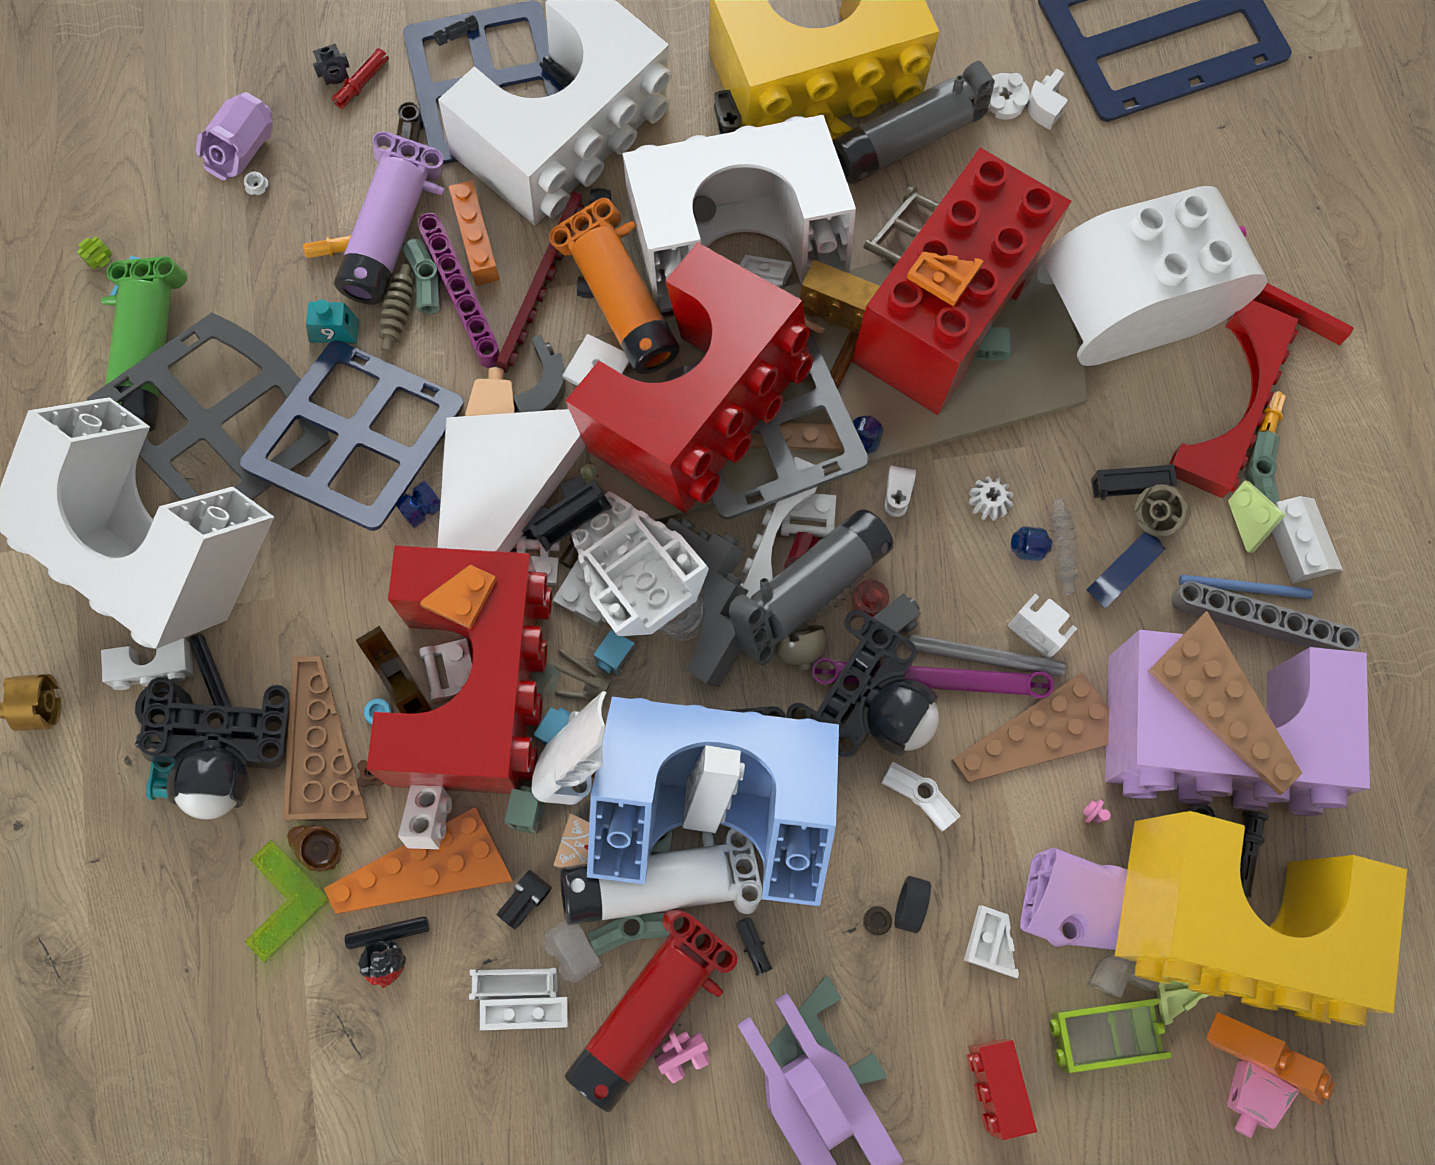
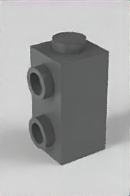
M903 593L873 618L899 634L903 631L907 634L919 624L917 619L921 613L917 602L911 597L908 598ZM884 631L877 632L874 636V642L878 645L885 644L888 640V633Z

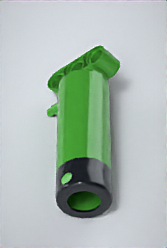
M170 257L120 260L113 262L107 268V277L118 286L117 295L101 298L103 305H116L105 385L166 344L172 289L182 287L187 280L185 270ZM128 379L116 387V389L122 393L130 388L132 383ZM147 383L118 404L150 426L148 433L155 429L160 392L153 384Z

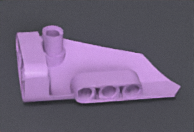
M1050 848L1036 854L1031 862L1020 920L1021 930L1047 939L1050 944L1056 947L1074 945L1116 950L1127 870L1113 865L1102 866L1057 848ZM1062 927L1065 930L1066 937L1063 935Z

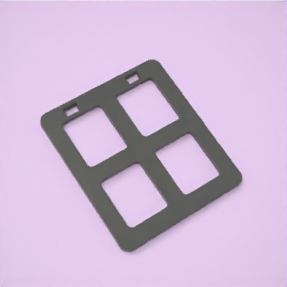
M811 330L808 338V349L814 361L809 374L816 389L782 402L779 412L772 421L765 423L760 420L749 434L759 433L761 435L778 478L775 481L743 493L732 495L720 470L717 474L720 476V483L712 499L719 516L723 519L730 520L863 470L868 465V455ZM702 360L670 371L666 375V382L687 374ZM818 409H825L844 449V454L804 470H799L779 426L781 423ZM835 464L838 465V471L828 475L824 474L823 469ZM761 494V500L747 504L746 498Z

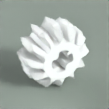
M989 476L985 478L984 482L978 480L975 483V488H971L969 492L970 496H972L968 501L969 505L976 506L973 509V514L983 513L981 516L982 520H985L988 515L992 521H995L998 515L1004 517L1007 514V509H1011L1013 502L1010 501L1013 497V492L1006 491L1009 483L999 484L1000 477L996 478L994 482H992Z

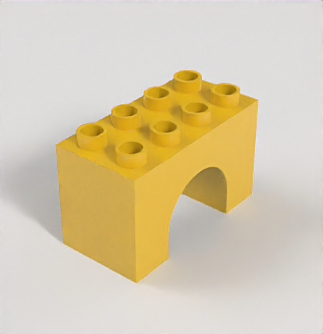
M710 0L708 52L724 90H730L741 115L740 127L754 126L757 128L783 123L787 119L796 116L809 118L820 115L824 116L828 126L833 121L834 116L838 118L852 113L854 117H864L875 111L878 105L894 100L901 104L924 92L939 34V29L926 1L842 0L840 8L842 22L826 28H805L794 25L780 17L767 0Z
M1192 811L1134 822L1115 950L1116 957L1136 962L1134 976L1161 983H1171V980L1188 983V990L1218 997H1224L1225 994L1242 997V1004L1268 1010H1278V1007L1294 1010V1017L1319 1023L1331 1024L1332 1020L1365 1027L1367 1012L1394 1014L1407 869L1356 855L1287 862L1281 908L1274 921L1267 926L1252 910L1242 888L1240 862L1245 830L1244 825Z

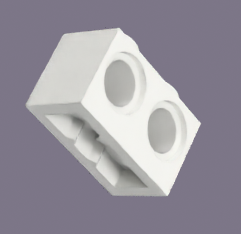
M410 786L398 837L407 848H440L441 839H444L446 835L445 822L447 813H450L452 809V799L443 786Z

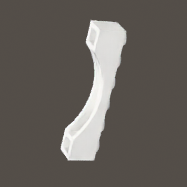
M798 457L793 459L799 470L814 466V464ZM817 487L774 503L771 511L767 509L761 523L765 525L762 535H756L752 548L756 549L753 558H747L742 570L746 575L740 585L749 590L746 595L747 597L751 598L753 594L760 590V580L762 578H767L769 582L773 579L771 555L776 532L786 515L799 503L810 498L815 493Z

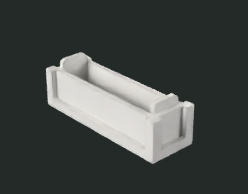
M558 968L470 970L472 994H469V1000L558 997Z
M569 996L480 1000V1030L569 1027Z

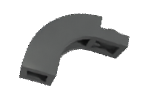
M542 335L532 338V342L542 365L543 375L535 387L513 396L518 413L556 410L565 393L566 380L563 378L565 368L561 353L554 354L550 342L545 343Z

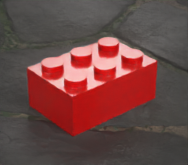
M999 1039L969 1046L970 1054L966 1055L970 1071H975L977 1083L974 1084V1090L977 1100L983 1102L985 1113L982 1114V1121L986 1132L990 1131L991 1136L1001 1140L1036 1133L1037 1128L1014 1041Z

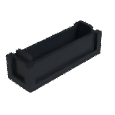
M1174 465L1097 470L1091 478L1093 497H1100L1101 500H1105L1106 497L1138 495L1145 489L1155 485L1176 486L1178 484Z
M593 479L527 524L535 538L539 539L545 551H548L552 545L603 511L610 510L613 507Z

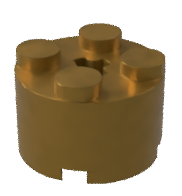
M51 674L14 676L4 679L3 702L0 703V718L6 719L13 731L51 729V725L58 723L61 714V697H55L54 689H59V686Z

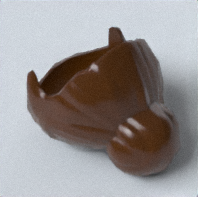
M302 825L289 830L287 835L289 846L294 849V853L302 865L308 870L315 872L335 869L336 864L340 862L342 852L339 846L341 843L340 837L337 833L323 826L307 827ZM316 846L320 848L318 851L315 850Z

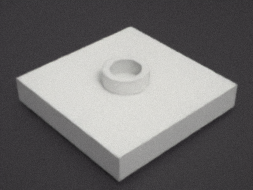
M587 334L565 370L563 378L578 386L599 360L623 375L630 362L624 351Z

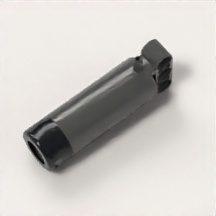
M981 61L973 62L964 70L963 75L956 76V79L948 78L834 138L832 141L846 181L849 184H856L970 122H976L985 116L989 109L995 80Z
M865 509L858 510L770 582L767 578H762L760 580V590L753 594L751 598L746 595L737 596L730 604L729 614L741 652L761 666L768 664L775 656L776 643L780 640H785L890 553L893 549L894 541L886 524L873 512Z

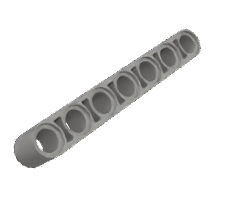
M1185 582L1171 597L1173 606L1182 612L1201 617L1208 611L1213 621L1306 648L1314 647L1352 651L1360 644L1359 633L1351 627L1197 582ZM1183 592L1191 596V601L1184 597ZM1209 600H1213L1217 608L1212 607ZM1235 607L1242 611L1243 616L1237 614ZM1261 614L1267 617L1268 623L1262 620ZM1287 622L1293 625L1294 631L1288 627ZM1313 630L1319 633L1320 639L1314 635ZM1340 637L1343 638L1346 646L1340 642Z

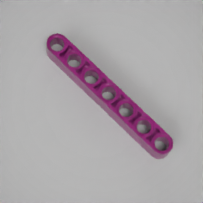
M425 213L418 219V227L427 250L437 266L440 278L480 364L486 368L497 366V359L500 354L497 341L439 217L434 213ZM438 248H444L443 250L437 251ZM448 268H454L451 271H445ZM458 288H464L460 292H455ZM469 308H472V309H473V311H471V312H468V313L464 312L466 309H469ZM477 329H483L481 333H473ZM486 350H493L489 355L483 354Z

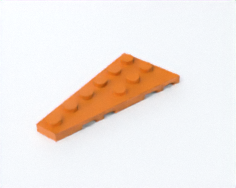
M474 807L445 823L446 835L444 839H441L439 849L407 848L403 845L324 888V891L334 912L341 914L500 883L514 882L478 809Z

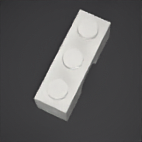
M184 638L157 648L155 658L146 665L139 664L138 652L129 646L101 650L102 682L111 686L114 690H126L130 688V685L134 684L148 686L149 682L156 677H166L171 682L184 681L185 677L194 676L193 651L189 642Z

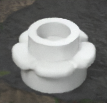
M259 172L248 173L244 178L245 191L250 195L263 194L266 191L265 188L268 187L267 178L263 177Z

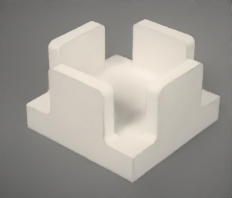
M1035 593L1007 626L1043 657L1050 659L1068 641L1077 628L1073 625L1062 636L1058 630L1070 615L1051 599H1048L1037 612H1034L1030 607L1039 598Z

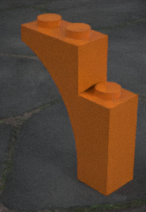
M1217 1012L1206 1037L1212 1046L1244 1061H1250L1300 1090V1093L1320 1105H1323L1325 1098L1328 1100L1331 1098L1335 1083L1332 1082L1333 1078L1324 1064L1290 1050L1286 1042Z

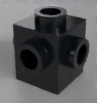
M336 43L313 51L317 61L313 63L318 78H324L326 85L339 84L347 77L349 78L346 68L350 67L345 53L340 54Z

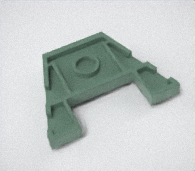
M827 976L823 978L798 1011L816 1042L840 1057L817 1017L818 1013L841 999L830 978ZM787 1023L768 1045L781 1068L804 1054ZM874 1053L869 1054L849 1067L858 1084L877 1081L887 1077Z

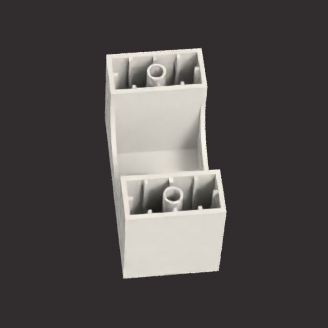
M547 0L545 2L549 57L574 78L571 84L560 92L542 98L519 97L498 87L474 66L438 99L450 154L534 226L546 215L551 219L561 215L570 199L569 193L580 183L585 187L593 184L604 169L603 161L613 151L618 155L625 153L637 137L636 129L645 120L652 124L656 123L669 107L670 100L666 97L667 84L672 75L671 71L668 70L669 44L616 0Z
M823 115L809 118L796 116L787 119L783 123L757 128L754 126H744L731 133L710 137L696 135L684 142L658 147L655 145H644L635 151L623 153L630 221L633 220L636 224L633 234L647 288L661 313L673 311L665 280L698 242L707 247L715 240L732 233H760L781 243L792 256L801 285L814 259L850 274L856 207ZM698 196L709 197L716 205V213L709 221L701 222L694 218L693 201Z
M110 397L28 410L0 486V532L7 537L8 545L18 552L30 554L46 566L49 576L55 581L71 585L89 599V604L93 610L102 615L115 618L131 630L132 638L142 646L157 649L227 621L273 522L274 516L234 487H229L159 506L153 519L146 511L140 499L135 475L137 459L150 426Z

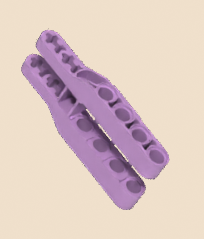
M787 993L774 1000L804 1054L780 1069L750 1017L737 1024L765 1073L767 1107L801 1165H837L828 1150H831L852 1135L855 1136L861 1146V1151L871 1165H900L903 1163L902 1157L846 1062L816 1042Z

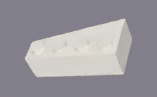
M705 746L699 761L695 764V769H692L690 777L686 779L682 828L716 833L719 824L725 822L726 809H730L732 795L737 793L738 780L742 781L745 765L740 763L741 751Z

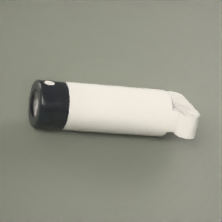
M733 828L728 832L724 844L721 845L714 844L711 832L702 831L704 847L651 854L645 884L587 877V864L562 867L560 870V889L566 923L568 925L728 901H733L735 908L743 914L753 913L762 899V885L753 844L745 835ZM738 840L742 843L743 847H734L730 841ZM743 866L749 873L741 874L737 871L736 867ZM742 894H751L754 897L755 901H746L742 897Z

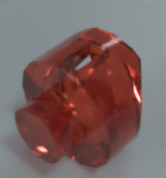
M877 580L861 582L853 594L855 610L863 611L871 617H874L889 603L888 589Z

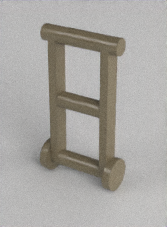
M910 185L905 192L903 205L872 241L866 240L863 248L896 264L901 255L881 246L882 241L893 228L915 238L921 229L901 220L914 203L933 212L940 203L917 193V186Z

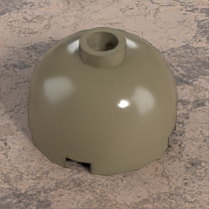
M1155 485L1145 489L1139 495L1135 504L1138 525L1146 533L1153 536H1170L1181 531L1187 525L1191 515V505L1187 496L1180 489L1171 485Z
M809 625L807 629L798 628L785 640H780L775 644L777 656L788 665H796L797 670L811 668L812 662L819 660L825 653L827 647L825 627L822 625Z

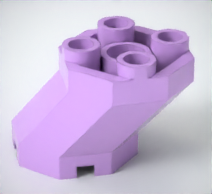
M247 92L226 100L205 131L198 134L196 153L199 158H204L206 163L203 166L207 172L222 181L242 173L263 142L270 139L273 123L271 119L272 112L267 105H264L263 101Z

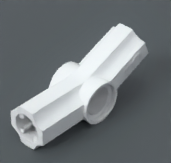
M895 762L891 763L881 784L910 798L916 805H919L941 832L961 816L938 790L935 781L930 778H923ZM918 786H926L930 790V797L925 799L919 796Z

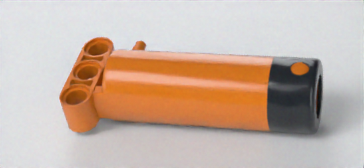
M601 198L555 226L549 234V240L561 254L573 256L633 370L638 374H649L671 363L680 351L679 344L621 241L622 237L636 228L635 222L632 220L615 229L621 221V214L609 199ZM610 210V213L606 217H603L604 213ZM589 224L588 228L582 231L583 226ZM565 237H568L566 242L561 244V241Z

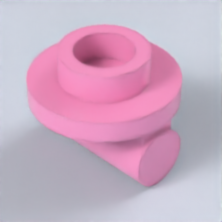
M1099 799L1097 802L1093 800L1089 802L1083 811V814L1086 816L1084 822L1088 824L1093 820L1094 823L1100 824L1110 819V812L1106 809H1101L1104 801Z

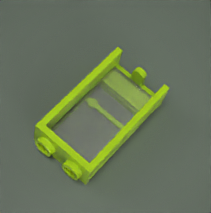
M1159 998L1051 1013L1052 1019L1049 1020V1026L1052 1036L1056 1037L1058 1049L1055 1050V1058L1058 1067H1062L1063 1072L1074 1073L1172 1058L1171 1052L1163 1051L1160 1034H1165V1027L1162 1022H1157L1154 1005L1160 1004Z

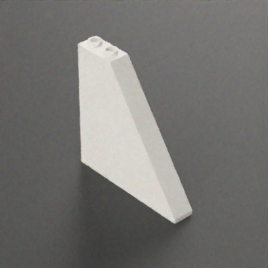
M569 409L446 418L437 548L510 552L523 535L522 530L540 507L544 506L586 448Z

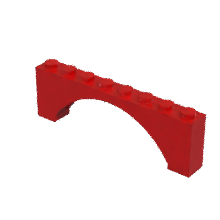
M1254 300L1228 318L1225 327L1230 329L1239 341L1249 364L1251 374L1250 400L1241 421L1225 434L1202 443L1192 445L1181 443L1169 462V465H1174L1177 479L1220 498H1223L1230 491H1235L1240 481V478L1237 477L1238 472L1243 470L1248 461V456L1245 455L1247 449L1253 446L1257 438L1254 431L1264 420L1265 413L1262 412L1264 406H1268L1274 392H1271V388L1277 384L1281 377L1280 365L1286 362L1290 351L1287 350L1289 343L1292 344L1297 336L1298 330L1295 327L1299 319Z

